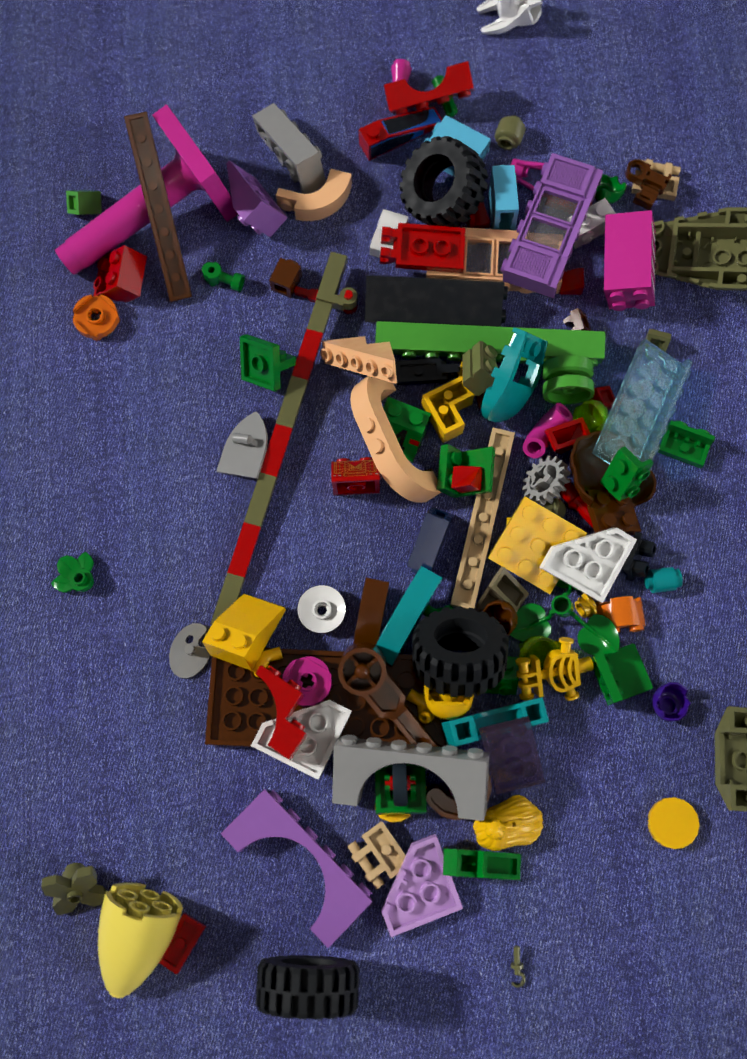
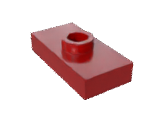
M184 913L159 964L176 975L179 974L207 926Z

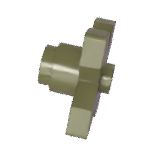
M71 863L65 867L62 876L56 874L44 877L41 883V889L45 896L54 897L53 909L57 915L73 912L79 903L92 907L101 905L106 893L103 885H96L97 873L94 867H85L81 863Z

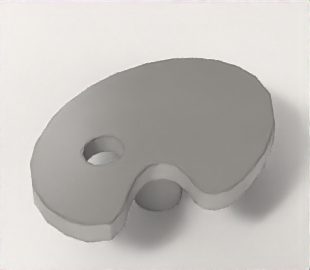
M194 623L184 627L172 642L169 663L171 670L177 677L183 679L194 677L204 669L210 659L207 649L199 646V641L207 632V628L203 624ZM193 636V641L188 644L186 642L187 638Z

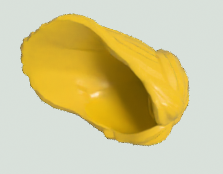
M513 795L502 803L488 808L484 821H474L473 829L477 842L481 847L491 851H501L513 846L530 845L541 835L543 814L524 796Z

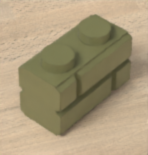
M479 341L472 349H469L462 355L463 386L477 396H480L488 387L492 386L495 379L491 374L494 367L498 368L496 364V356L498 354L493 346Z

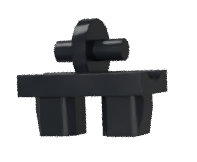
M639 532L634 534V538L637 541L622 567L623 572L627 574L626 580L634 581L635 576H648L650 565L649 562L641 561L642 556L653 558L657 550L655 542L644 539L643 534Z

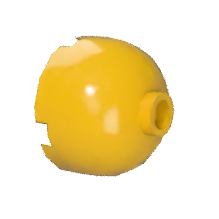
M424 685L426 706L433 715L441 719H458L464 716L472 706L474 694L472 697L467 698L464 695H458V698L450 697V694H439L436 692V689L433 688L431 690Z

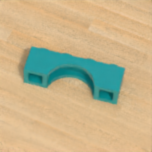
M543 697L445 721L441 724L446 744L459 746L497 734L549 722Z

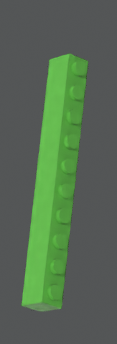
M376 321L375 343L390 342L393 354L402 355L403 358H416L417 355L425 356L426 359L448 357V360L457 361L461 360L462 355L469 349H472L476 343L483 341L495 348L498 354L496 362L502 363L504 355L501 352L505 345L509 346L514 334L512 332L514 327ZM518 328L548 341L544 362L558 356L578 355L591 359L593 367H595L605 359L606 331ZM521 356L520 364H525L527 358Z

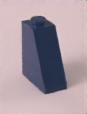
M434 507L428 510L407 565L412 568V572L417 574L421 566L432 571L453 514Z

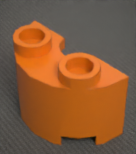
M633 596L610 598V601L603 603L595 602L597 614L610 619L618 633H620V628H629V632L644 630L646 625L641 597L633 599Z

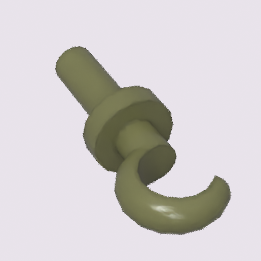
M514 946V962L511 963L514 975L522 976L521 983L515 984L512 982V986L516 988L524 986L526 982V977L521 972V969L524 968V963L520 962V946Z

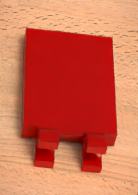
M398 223V229L382 227L381 244L393 243V249L381 247L380 264L396 262L395 268L463 273L466 228Z

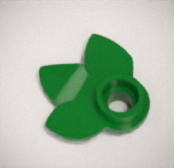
M87 552L82 553L78 559L68 555L59 558L57 570L60 575L51 582L52 586L63 593L72 590L77 592L90 590L94 584L91 573L94 565L93 558Z

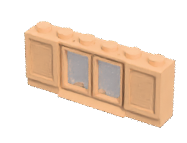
M466 228L463 273L426 270V277L503 281V272L500 271L504 259H508L510 256L509 247L512 239L517 240L519 233L516 230ZM528 231L525 239L559 250L563 241V235L530 233ZM562 279L559 280L556 289V294L559 293L562 284ZM504 282V286H508V292L520 291L523 294L533 292Z

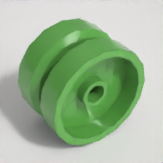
M565 355L554 357L544 362L542 378L545 381L543 384V398L545 401L554 404H577L593 398L595 389L594 382L591 379L594 375L592 360L578 355Z

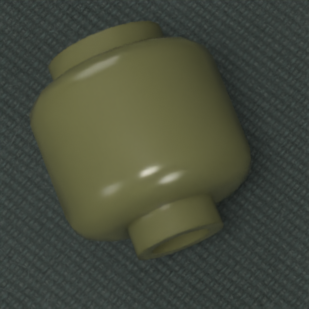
M515 115L503 117L499 121L494 136L498 146L505 150L517 148L525 134V124Z

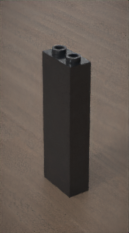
M367 274L365 322L385 321L501 327V323H505L506 309H502L503 300H507L508 286H504L503 281Z

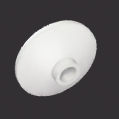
M325 585L314 586L308 589L299 600V619L312 632H331L342 623L345 617V601L342 595L332 587ZM320 607L327 609L324 615L318 613Z

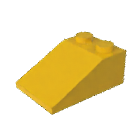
M243 594L213 622L202 643L210 656L252 671L286 609L285 607Z

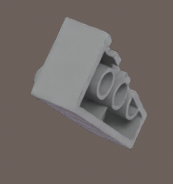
M273 103L252 115L258 134L270 150L275 152L281 165H286L292 180L295 183L297 181L300 182L303 194H310L326 183L320 159L322 158L320 149L316 145L313 146L309 137L305 133L302 134L297 124L289 120L283 109L280 110Z

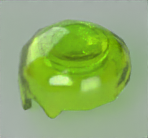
M591 399L583 402L574 410L573 420L583 417L590 433L600 430L604 431L607 428L609 413L601 401Z

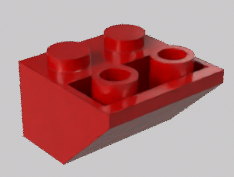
M124 245L101 257L97 263L98 274L93 285L95 289L94 296H99V294L105 295L112 301L130 302L140 297L147 256Z

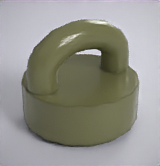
M553 498L552 504L546 501V504L543 506L561 518L566 514V506L558 498Z

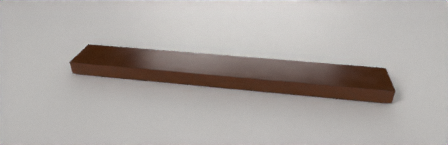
M146 111L126 115L124 120L170 302L192 297L190 284L148 113Z

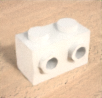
M605 198L589 206L588 214L581 226L578 240L574 243L575 249L605 234V215L616 214ZM573 216L569 217L567 222H571Z

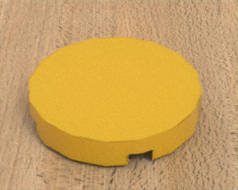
M676 797L663 798L654 803L648 814V830L653 839L661 846L671 849L685 848L698 835L700 826L698 815L693 806L685 800Z

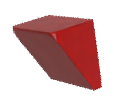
M584 268L564 271L559 294L582 295L584 290Z
M610 386L594 388L595 394L593 398L586 401L592 415L619 406Z

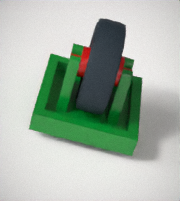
M397 763L377 770L375 772L376 815L427 814L425 768L416 764Z

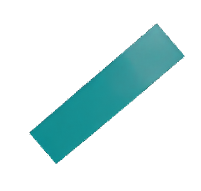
M423 566L420 567L376 643V646L382 650L386 663L390 666H393L414 632L418 621L429 605L430 599L442 581V577Z

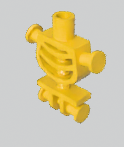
M561 637L559 638L561 649L551 650L546 655L542 670L540 659L534 654L530 655V658H517L515 662L519 666V670L516 674L518 678H522V680L518 681V687L521 688L520 699L531 700L534 698V693L539 698L544 697L542 680L546 679L549 685L556 691L566 692L565 699L567 701L576 700L580 696L579 692L575 690V687L581 685L580 673L593 671L594 669L591 657L587 656L578 659V654L571 649L574 639ZM556 676L559 683H554L553 677Z

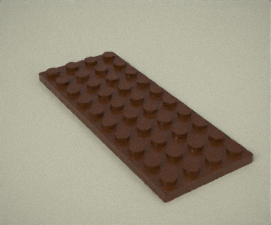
M281 649L283 658L269 662L268 666L270 665L282 673L279 677L281 679L289 663L301 657L312 656L320 659L327 665L332 676V687L324 701L331 700L352 710L340 737L344 735H354L357 739L376 737L386 742L403 740L407 744H411L390 718L379 717L363 696L351 694L342 686L338 676V667L344 653L343 651ZM399 654L393 666L386 663V670L405 692L404 703L418 719L417 705L406 700L411 689L424 695V682L418 679L416 672L413 670L412 655ZM212 656L205 745L252 747L251 744L262 723L277 719L276 704L272 692L262 679L255 677L253 671ZM311 675L307 678H301L303 688L313 686L314 683L312 682ZM298 705L294 712L304 708H309L310 706L303 707ZM434 715V719L430 723L421 724L439 745L446 746L441 723L449 720L441 719Z

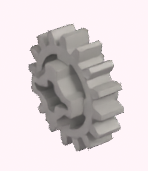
M547 456L546 461L540 458L538 465L532 464L533 469L526 472L529 476L523 479L526 485L522 487L525 497L542 506L546 504V501L552 504L554 497L560 498L559 493L567 490L564 485L570 482L567 476L571 474L567 469L568 465L556 456L554 458Z

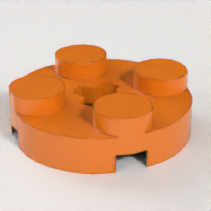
M87 295L81 298L73 309L74 315L72 319L76 329L83 336L95 341L111 334L120 321L115 304L105 295ZM93 313L96 315L101 313L100 318L94 321L91 315Z

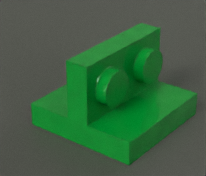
M247 334L239 336L241 380L271 391L281 389L280 371L295 366L296 356L280 350L278 344Z

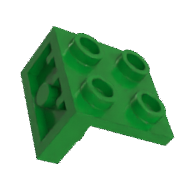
M450 444L441 445L437 490L452 498L491 493L495 448L485 447L462 452ZM453 467H482L481 490L460 493L452 489Z
M634 643L619 648V651L615 654L604 655V653H601L591 658L594 665L593 672L608 706L653 689L651 680Z

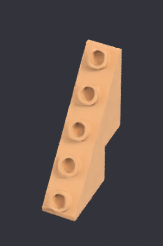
M365 336L322 341L323 348L320 354L325 364L394 384L397 383L395 358L390 342L367 344Z

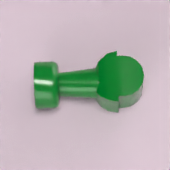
M207 262L202 266L204 279L210 286L214 287L221 282L231 285V289L240 292L242 290L245 275L235 273L232 276L223 272L217 262Z

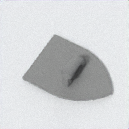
M257 411L244 418L229 435L219 461L217 473L258 479L267 451L268 434L265 423Z

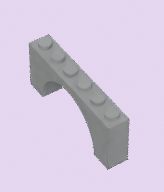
M344 735L339 737L334 744L332 803L357 806L363 795L365 781L374 772L391 764L410 763L429 769L447 784L457 804L458 818L484 821L487 811L490 752H483L479 748L462 750L452 745L433 747L429 743L414 745L407 744L403 740L386 742L376 737L357 739L354 735Z

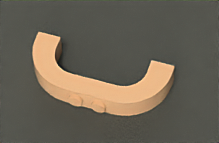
M367 376L353 387L350 401L354 418L372 459L384 480L395 492L409 501L425 503L441 492L437 490V478L434 471L419 470L406 458L383 409L381 401L396 391L394 383Z

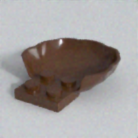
M602 430L577 438L573 445L569 466L574 479V487L581 500L587 504L595 533L613 527L619 528L629 535H634L635 532L640 533L641 528L634 507L649 501L655 494L657 485L655 475L650 469V475L640 484V491L633 498L628 497L618 501L600 483L618 449L626 447L641 462L648 459L644 452L630 438Z

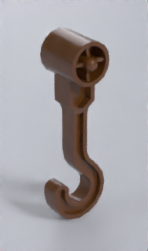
M356 642L349 646L342 654L338 667V676L342 686L351 694L363 696L379 717L390 718L411 744L429 743L433 747H443L432 738L404 703L405 692L386 670V658L382 650L369 642ZM490 774L488 776L487 803L492 791ZM438 784L428 786L426 789V800L430 807L442 817L462 820L458 818V809L454 796L448 794Z

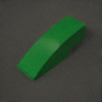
M444 848L443 875L520 880L521 854Z

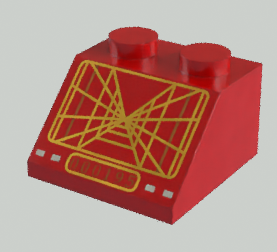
M363 457L358 461L340 458L336 462H331L333 495L380 493V474L372 457Z

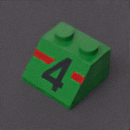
M388 397L383 409L404 455L409 462L413 463L429 427L431 413Z

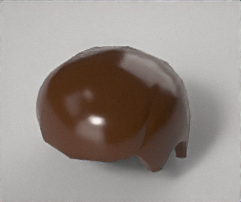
M498 599L489 602L483 609L484 612L489 614L490 618L494 617L506 630L507 636L517 627L518 616L509 602Z

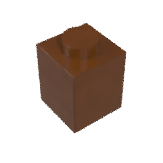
M280 258L269 279L271 290L292 298L294 289L298 286L302 277L301 265L294 260Z

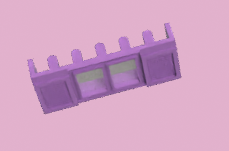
M552 153L549 162H545L542 167L541 181H537L534 186L533 201L529 200L525 209L526 218L525 220L521 219L517 228L519 235L517 240L512 239L509 247L510 256L508 259H504L500 271L503 272L504 282L554 298L559 280L563 277L566 263L571 257L574 243L578 240L583 221L585 222L589 206L594 200L597 186H600L603 170Z

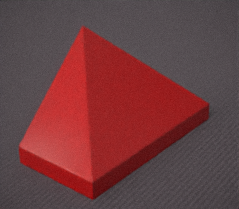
M583 417L545 430L554 452L559 454L572 449L577 438L591 434Z

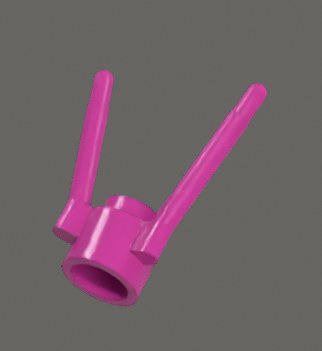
M513 158L511 165H515L516 183L533 191L534 186L523 180L522 177L527 178L530 168L542 170L544 163ZM544 193L542 197L547 198L548 194Z

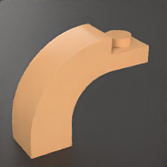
M330 169L324 186L310 194H301L278 188L276 193L277 205L285 211H295V218L299 221H316L329 217L337 212L346 202L352 188V174Z

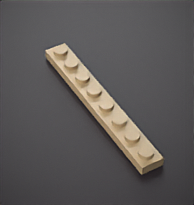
M492 427L488 447L495 448L492 492L476 495L450 606L462 607V609L475 608L515 432Z

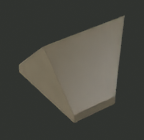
M501 566L478 601L475 609L481 612L489 602L499 599L509 602L517 613L529 592L505 567Z

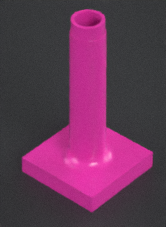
M166 104L152 114L174 146L176 152L174 159L161 168L170 207L177 204L193 191L203 190L227 222L238 215L233 208L231 195L169 106ZM141 184L55 249L62 263L73 275L92 265L150 223Z

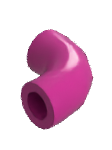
M556 403L529 432L523 443V451L528 457L539 458L545 453L550 444L545 433L546 429L573 420L572 414L566 406Z

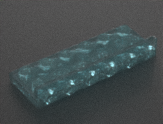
M647 339L641 341L592 454L610 465L618 449L626 447L641 462L649 459L653 460L660 449V440L668 430L667 423L676 410L674 406L677 399L683 393L682 387L690 376V367L693 362L688 359L681 363Z

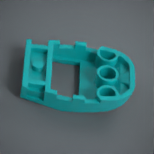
M516 327L513 328L512 332L514 334L509 346L505 345L501 352L504 355L503 361L499 368L494 367L491 374L495 378L493 385L486 389L482 401L481 412L485 419L493 422H502L515 416L523 408L540 378L548 341ZM522 356L527 358L525 364L529 365L525 377L521 376L517 383L513 379Z

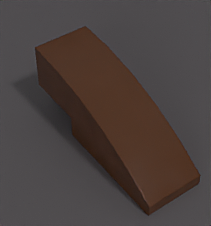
M365 578L353 644L356 642H369L376 645L380 636L390 582Z

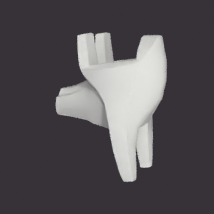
M486 0L477 7L478 14L498 10L499 19L481 28L482 34H500L516 26L535 24L542 14V0Z

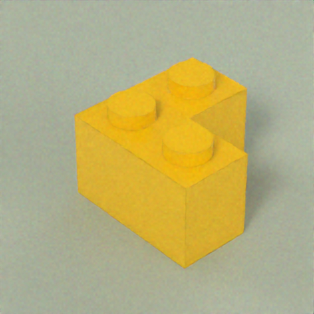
M463 375L422 395L421 406L424 411L431 413L430 422L442 443L463 434L465 423L458 411L473 403L474 394L463 386Z

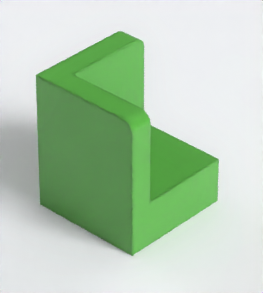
M66 190L67 213L77 215L102 213L101 191Z

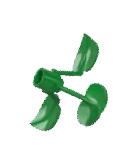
M560 579L556 585L560 588L569 589L566 593L553 598L551 602L552 609L549 611V615L546 616L544 608L538 604H526L517 611V627L510 634L513 638L525 643H540L551 635L552 627L548 620L554 614H557L562 618L572 616L584 627L579 631L577 640L580 648L587 654L593 656L604 653V655L615 654L619 651L620 647L618 631L610 619L603 615L595 614L586 623L573 612L574 605L568 596L573 592L574 587Z

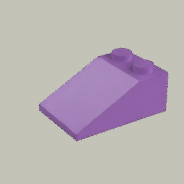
M229 160L227 162L233 208L239 214L238 220L246 227L251 225L258 234L264 233L271 237L288 217L254 176Z

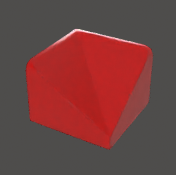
M454 466L451 488L460 493L480 491L483 468Z

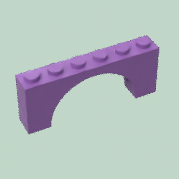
M264 789L221 835L237 852H241L251 843L263 838L283 837L296 841L312 853L319 863L324 876L325 899L321 913L310 930L329 948L372 903L373 900L369 897L372 892L363 882L358 885L351 878L354 873L344 863L340 866L334 860L336 854L327 845L322 847L316 841L318 835L309 826L305 829L298 822L301 818L292 808L287 811L280 804L283 799L276 791L272 790L269 792L267 789Z

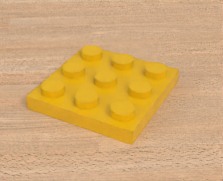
M524 496L490 552L488 559L551 594L559 579L539 568L548 550L553 545L586 536L587 532Z

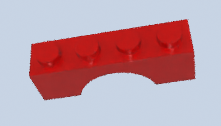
M468 61L448 66L441 84L431 91H417L410 87L405 79L384 84L389 111L392 114L395 113L396 116L408 113V109L415 107L416 110L426 109L429 107V103L436 101L438 105L447 103L454 96H458V99L471 96V92L475 91Z

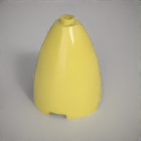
M117 883L112 885L111 890L105 893L98 927V957L101 975L105 987L111 996L123 998L131 994L153 972L165 954L177 929L183 910L181 902L172 894L163 891L159 895V893L153 890L145 889L146 885L140 883Z

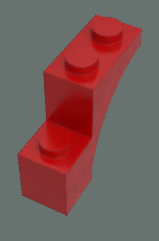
M261 665L255 674L267 684L272 692L277 711L275 730L268 746L291 761L308 736L303 731L305 729L304 725L295 719H292L291 722L288 721L304 697L303 693L300 692L302 687L291 679L285 682L279 678L282 673L269 665L266 669Z

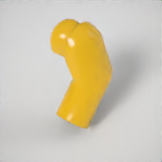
M280 647L262 652L252 670L255 677H258L255 673L261 665L267 668L269 662L283 658Z
M411 689L406 700L417 705L418 719L421 723H430L434 719V715L427 708L424 695Z

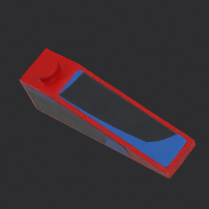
M430 107L380 119L359 129V145L370 161L433 131L438 121L441 122L442 118L435 107Z

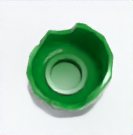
M603 174L600 186H597L595 199L599 202L605 198L609 204H613L622 197L627 184L625 182L620 184L618 176L610 177Z

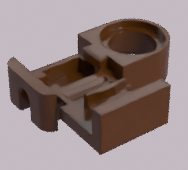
M635 159L629 162L625 171L627 180L640 186L642 189L640 193H636L632 203L651 210L657 196L662 195L671 179V174L669 173L668 177L650 169L651 164ZM637 167L642 171V174L634 175L630 169Z

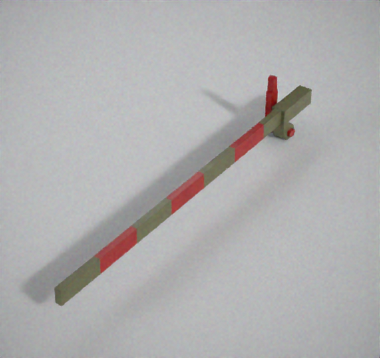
M335 252L330 253L319 290L298 286L294 289L296 296L307 298L315 304L211 625L240 596L331 310L334 308L346 314H353L358 309V296L355 289L347 287L342 289L340 294L337 295L348 263L346 255Z

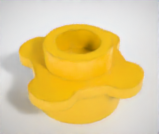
M585 593L575 601V608L581 617L590 618L597 614L596 603Z

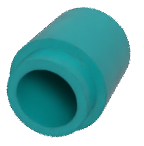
M666 567L649 570L648 576L644 577L646 589H650L651 593L675 591L677 588L682 587L683 579L678 568Z

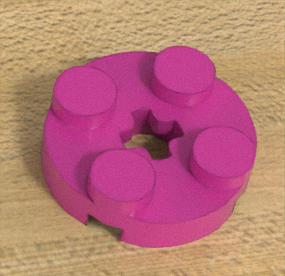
M312 656L293 660L286 667L282 680L285 682L291 679L302 687L300 692L303 693L304 697L298 705L303 707H311L324 701L332 687V676L327 665L320 659ZM311 675L312 682L314 683L313 686L303 688L301 678H307Z

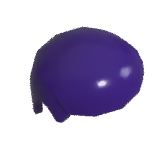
M669 682L659 687L653 694L652 699L653 708L657 716L667 722H676L684 718L691 705L687 697L688 689L678 682Z

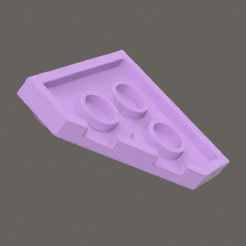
M436 834L411 843L381 909L391 937L463 909L452 877L443 875L444 855Z

